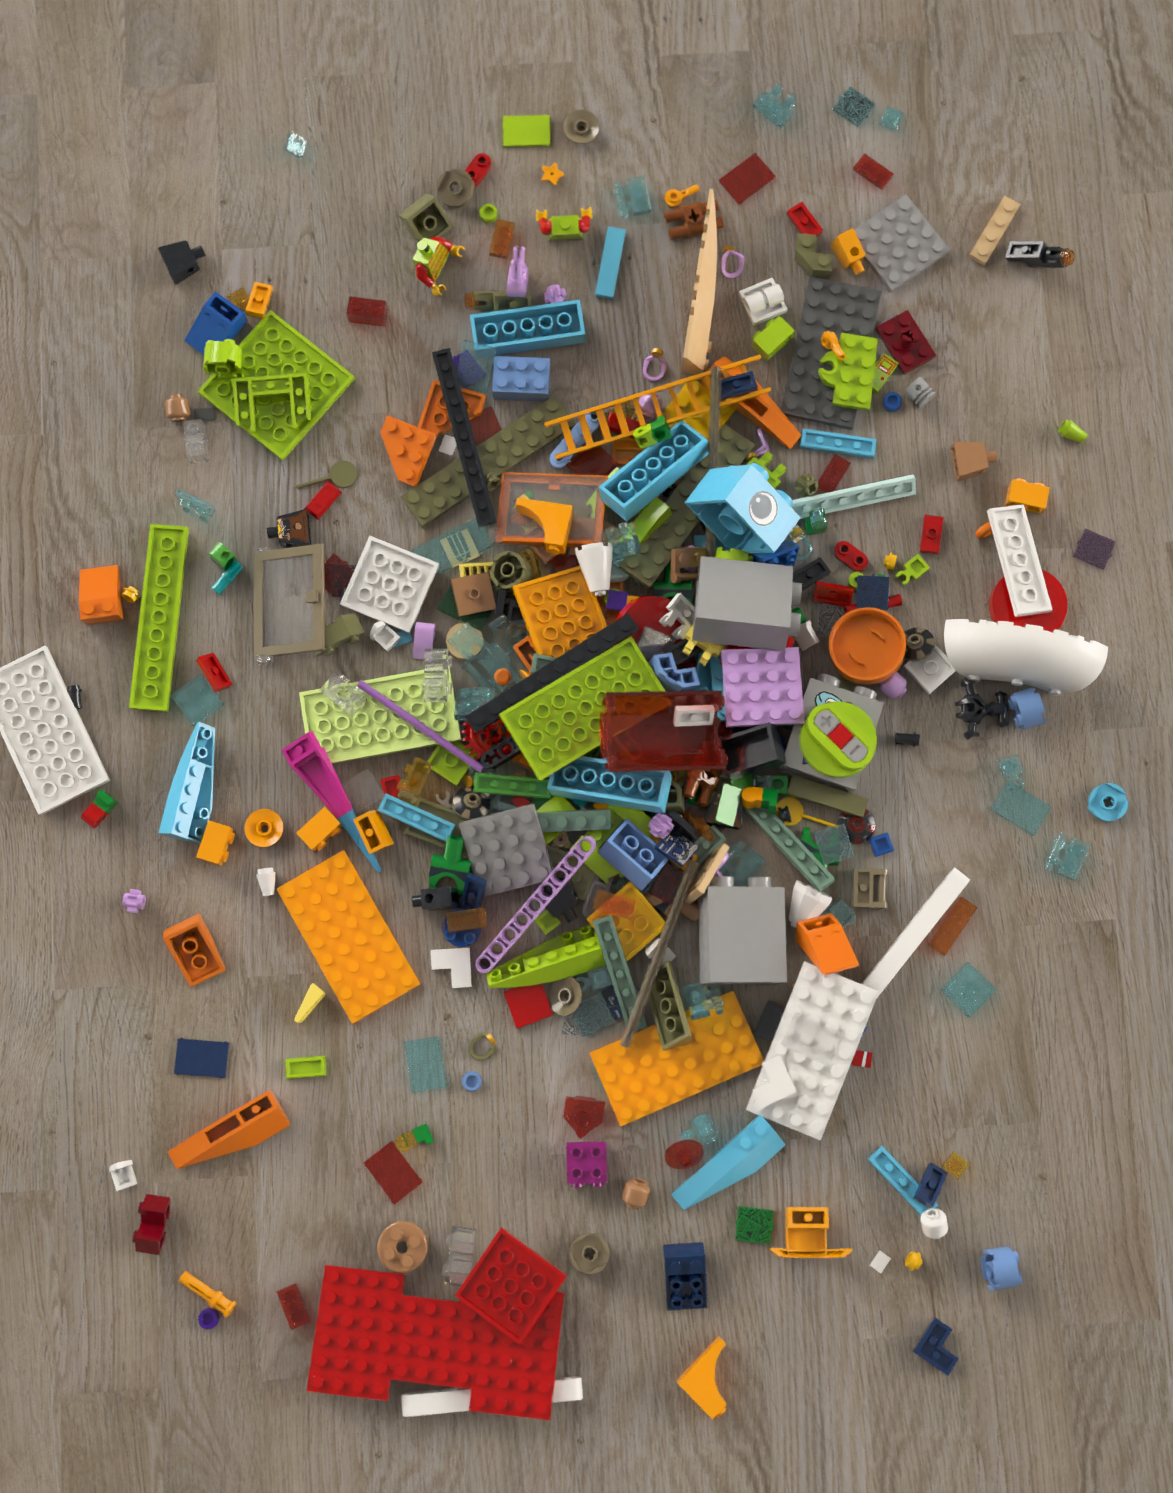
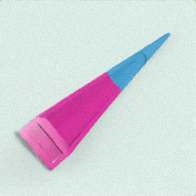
M313 731L306 733L281 751L290 767L304 780L342 824L376 872H381L374 853H368L353 819L357 817L325 748L320 746Z

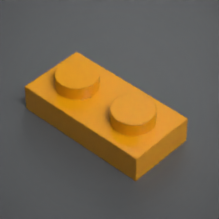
M254 282L245 310L246 315L264 319L273 292L272 285Z

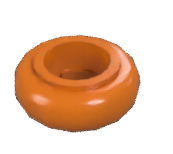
M990 522L977 529L975 533L977 539H984L993 533Z

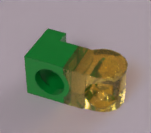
M424 1124L398 1136L395 1145L399 1151L406 1152L419 1142L425 1140L426 1145L433 1143L434 1140L427 1124Z

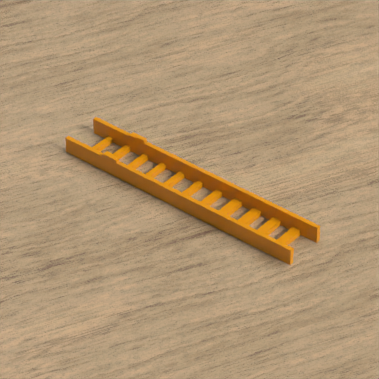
M761 355L721 366L720 368L722 369L720 370L722 371L720 373H723L724 378H728L727 370L736 367L741 368L742 374L747 373L745 365L760 360ZM711 370L545 422L546 428L560 423L568 451L554 455L555 459L558 460L633 436L634 430L629 432L621 404L633 401L640 427L646 426L638 398L651 395L657 417H659L662 413L655 394L657 392L669 389L677 417L666 420L668 425L681 419L685 420L710 412V406L699 409L691 382L704 378L710 395L711 381L709 376L712 375ZM687 384L695 411L682 415L673 387ZM771 388L750 392L737 398L725 399L724 402L719 403L721 405L718 406L721 407L718 408L770 393ZM614 406L622 434L611 437L603 410ZM596 412L604 440L595 443L593 442L585 415ZM575 418L579 420L586 442L585 446L575 448L567 422Z

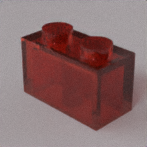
M349 296L346 314L349 322L385 327L388 307L386 301Z

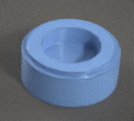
M468 1072L462 1078V1085L467 1091H476L482 1085V1078L477 1072Z

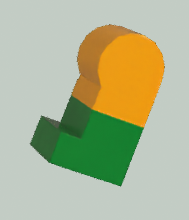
M747 787L742 791V806L747 809L755 807L768 809L767 814L775 815L778 790Z

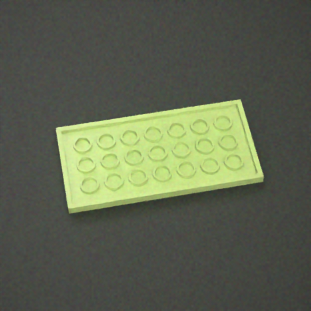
M449 665L364 680L366 684L450 743L462 741ZM358 682L299 692L305 734L313 731L320 746L325 748L332 764L440 745L357 687Z

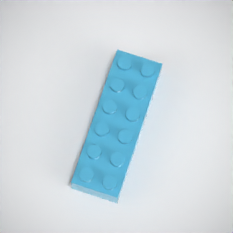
M580 300L470 315L476 358L585 343V329Z
M682 419L670 428L672 438L647 447L598 487L601 501L626 522L708 455V440Z
M582 756L550 775L547 789L553 796L664 814L672 775L668 769Z

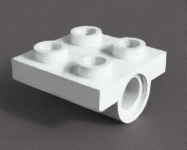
M773 277L739 291V296L753 326L784 314L788 310L784 302L782 289L779 284H775Z

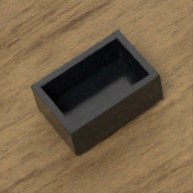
M770 722L717 739L724 776L736 780L786 764L779 727Z

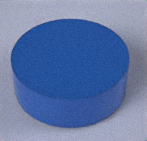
M895 392L886 394L883 399V407L889 412L897 411L902 404L901 396Z

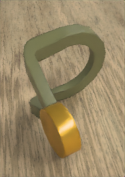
M481 1032L470 1042L469 1053L476 1060H485L497 1052L495 1046L497 1043L490 1033ZM485 1037L490 1042L492 1049L484 1056H477L473 1052V1045L476 1041Z

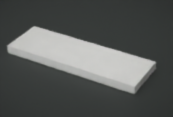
M1024 504L989 509L987 514L1015 617L1051 612L1052 606Z

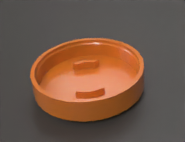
M869 607L852 610L844 614L834 624L830 632L829 657L831 663L842 677L851 682L862 685L881 683L898 671L905 657L906 637L904 630L892 615L883 610Z

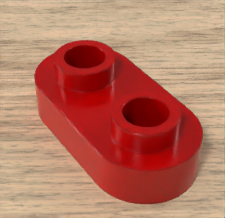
M484 153L477 154L465 169V172L469 175H475L471 177L474 181V187L481 183L491 169V158Z
M840 541L836 544L834 556L854 572H862L866 569L868 558L863 552L847 541ZM841 548H846L847 552H842ZM856 559H861L862 563L858 564Z

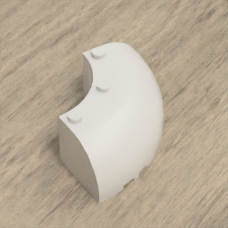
M951 619L945 622L944 643L947 657L952 667L971 681L1012 682L1011 684L1015 686H1023L1024 684L1048 691L1050 695L1059 696L1060 693L1076 692L1090 685L1101 673L1107 658V646L1093 640L1088 643L1084 641V637L1069 635L1065 631L1055 629L1052 633L1043 630L1041 626L1026 624L1024 628L1013 626L1014 622L998 621L997 624L987 620H980L979 623L969 622L968 619Z

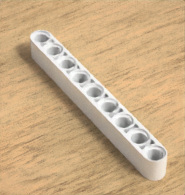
M954 867L861 984L878 990L879 996L970 879Z
M580 1376L555 1378L552 1403L583 1399ZM448 1388L401 1394L402 1416L409 1417L469 1411L471 1389Z

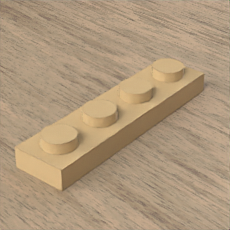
M1004 196L971 251L969 258L985 266L1021 204Z

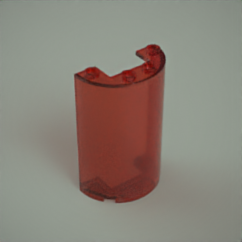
M722 690L605 693L601 703L605 708L600 712L599 737L602 759L607 761V763H604L607 772L725 769V766H727L728 757L725 754V749L719 750L721 748V738L718 737L720 718L717 717V712L723 710L722 707L725 705ZM713 705L715 708L713 725L675 727L673 723L675 706Z

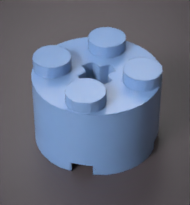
M1035 687L1011 693L1008 705L1010 710L1015 712L1016 717L1013 719L1017 729L1025 730L1046 723V718L1042 719L1041 715L1045 713L1039 693H1034Z
M1009 1246L984 1249L982 1253H985V1256H981V1270L984 1280L988 1279L990 1285H987L990 1291L1015 1288L1018 1284H1022V1276L1018 1272L1017 1263H1019V1255L1017 1251H1012Z

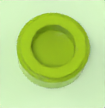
M484 204L479 210L480 219L484 223H493L498 217L497 208L492 204Z

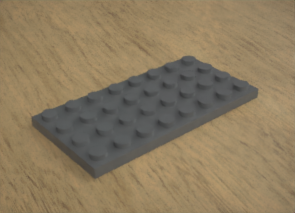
M814 276L809 277L781 411L785 416L850 430L853 429L857 409L833 406L834 388L823 384L818 374L819 368H824L827 371L832 370V366L828 363L819 364L821 358L826 353L832 351V349L827 350L823 347L821 337L825 331L834 332L838 339V344L841 333L872 337L882 291Z

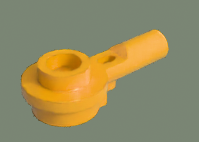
M696 184L682 191L671 189L665 194V203L669 207L675 208L682 203L683 198L698 192L699 187Z
M825 331L821 337L823 347L827 350L832 349L836 356L843 360L846 355L840 349L836 334Z

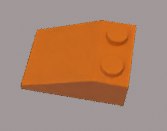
M118 565L80 570L79 610L80 620L84 624L91 625L124 620Z
M200 913L164 930L163 940L190 987L226 970L210 931Z

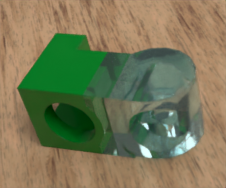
M824 508L809 511V517L803 519L806 536L825 533L828 522Z
M756 775L753 776L752 787L777 789L779 796L787 797L788 776Z

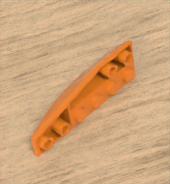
M723 356L711 367H721L733 362ZM740 367L727 370L729 377L742 374ZM703 378L702 384L705 387H707L705 379ZM756 381L758 387L757 391L762 390L763 388ZM748 393L742 394V395H739V396H735V398L740 397V396H743V395H747ZM768 394L731 405L736 408V411L789 450L802 436Z
M268 1090L167 1152L176 1169L256 1146L289 1127L291 1123L274 1092Z

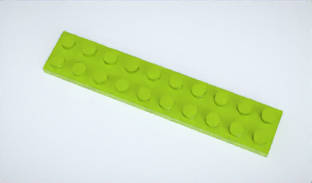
M150 524L129 709L169 712L189 528L187 526Z

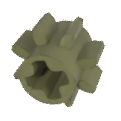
M808 473L807 476L802 474L797 478L795 490L799 491L798 495L805 498L806 495L812 496L816 493L818 481L814 479L815 476Z

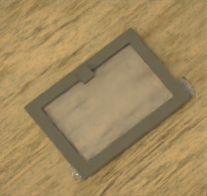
M320 543L278 550H270L266 547L259 548L258 552L254 553L255 664H273L274 656L324 651V545Z

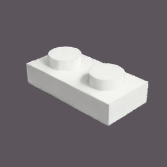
M713 705L675 706L674 726L713 725L715 708Z

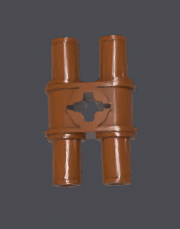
M717 199L714 200L715 212L719 211V204ZM697 201L694 204L681 205L679 209L663 213L665 223L678 220L684 222L683 226L668 229L670 240L682 237L690 239L692 236L703 234L707 202L701 203ZM722 216L717 217L716 228H724Z
M701 742L697 756L692 759L693 763L690 772L686 776L687 783L682 794L686 798L694 799L698 786H701L702 789L696 804L702 807H708L713 792L717 790L718 780L723 773L719 750L714 752L711 764L708 761L709 754L713 748V745L708 742Z

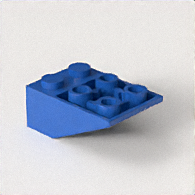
M215 291L202 307L184 341L204 356V348L207 341L233 340L248 322L247 317L242 310Z
M784 540L773 553H752V562L794 566L799 545L789 540Z

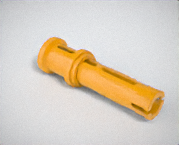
M185 1271L178 1281L209 1302L210 1308H216L223 1313L225 1318L230 1315L237 1302H232L223 1296L221 1291L215 1292L202 1281L188 1273V1271Z

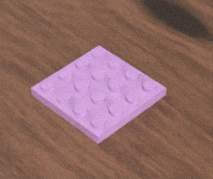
M799 647L785 648V651L761 648L721 651L726 727H751L768 722L776 726L802 725L805 723Z

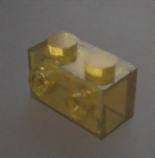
M416 756L411 764L407 763L403 772L406 774L405 779H400L396 788L399 790L397 798L414 805L421 794L433 764Z

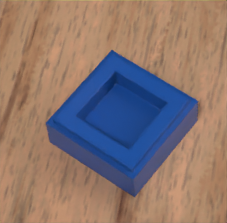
M888 832L869 838L875 857L894 851Z

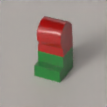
M101 789L96 794L97 797L81 816V819L92 828H96L118 804L114 798Z

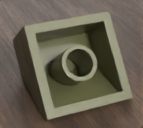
M428 193L399 214L407 230L418 242L423 238L441 237L453 228L437 199Z

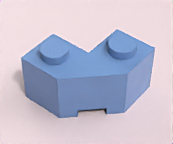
M672 653L654 655L648 663L665 691L675 697L693 694L700 686L695 667L677 670Z

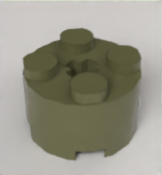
M504 551L493 559L494 562L490 570V576L497 586L513 592L512 587L514 585L533 580L532 565L527 558L515 552Z

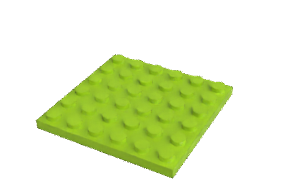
M270 310L264 319L238 345L242 349L241 373L236 374L235 378L307 373L310 385L311 420L309 421L307 418L297 424L299 428L293 429L290 394L254 397L256 432L249 431L250 427L240 424L239 426L283 461L355 380V376ZM212 374L197 392L236 423L232 378L220 379L217 374Z

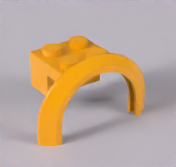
M828 1207L785 1208L786 1249L769 1248V1251L777 1257L842 1258L848 1255L852 1249L827 1250Z

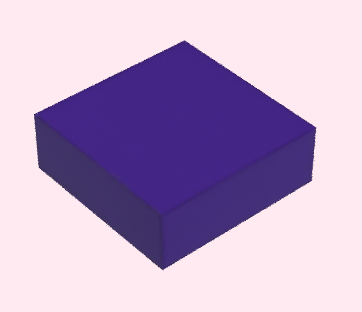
M609 590L606 609L621 612L626 606L628 592Z

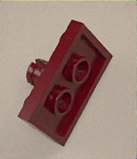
M908 310L882 323L875 329L893 359L899 363L898 367L903 375L936 357L934 350Z

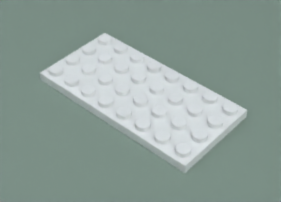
M43 646L0 668V732L38 815H43L110 781L47 646Z
M804 961L765 1059L766 1061L780 1054L797 1092L763 1108H760L752 1092L746 1110L821 1141L879 991L835 973L823 975L817 966ZM763 1066L754 1088L770 1081Z

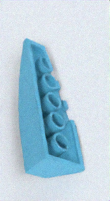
M758 1115L679 1186L671 1196L685 1210L757 1172L785 1146V1143L761 1115Z

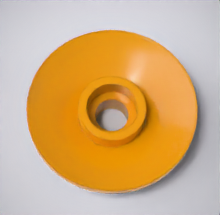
M256 810L248 816L245 822V835L252 844L258 847L272 846L282 836V819L273 810ZM268 826V831L262 832V827Z

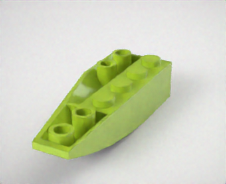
M590 924L549 939L486 973L489 988L531 986L572 977L605 966L606 962L596 931Z

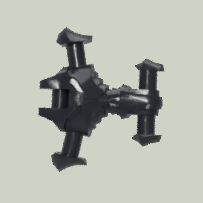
M964 678L961 681V687L966 688L967 695L962 700L955 702V706H961L962 711L956 713V718L969 723L968 731L964 733V737L967 740L972 737H979L980 733L976 732V725H979L982 718L986 715L991 717L998 715L997 725L1001 728L1008 726L1009 722H1006L1008 706L1005 703L1007 693L999 691L995 693L997 703H985L979 694L974 692L973 685L976 681Z

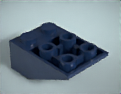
M703 1242L663 1245L667 1310L707 1308L706 1263Z

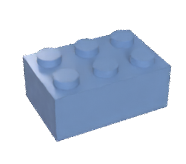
M494 356L493 399L544 402L549 399L550 358Z
M627 818L598 851L604 859L641 891L669 860L666 856L655 850L654 848L657 844Z

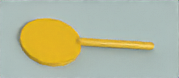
M783 798L777 803L775 815L779 819L778 807L783 809L785 806H788L791 822L786 821L784 824L787 826L796 825L802 818L838 828L836 824L803 814V806L795 798Z

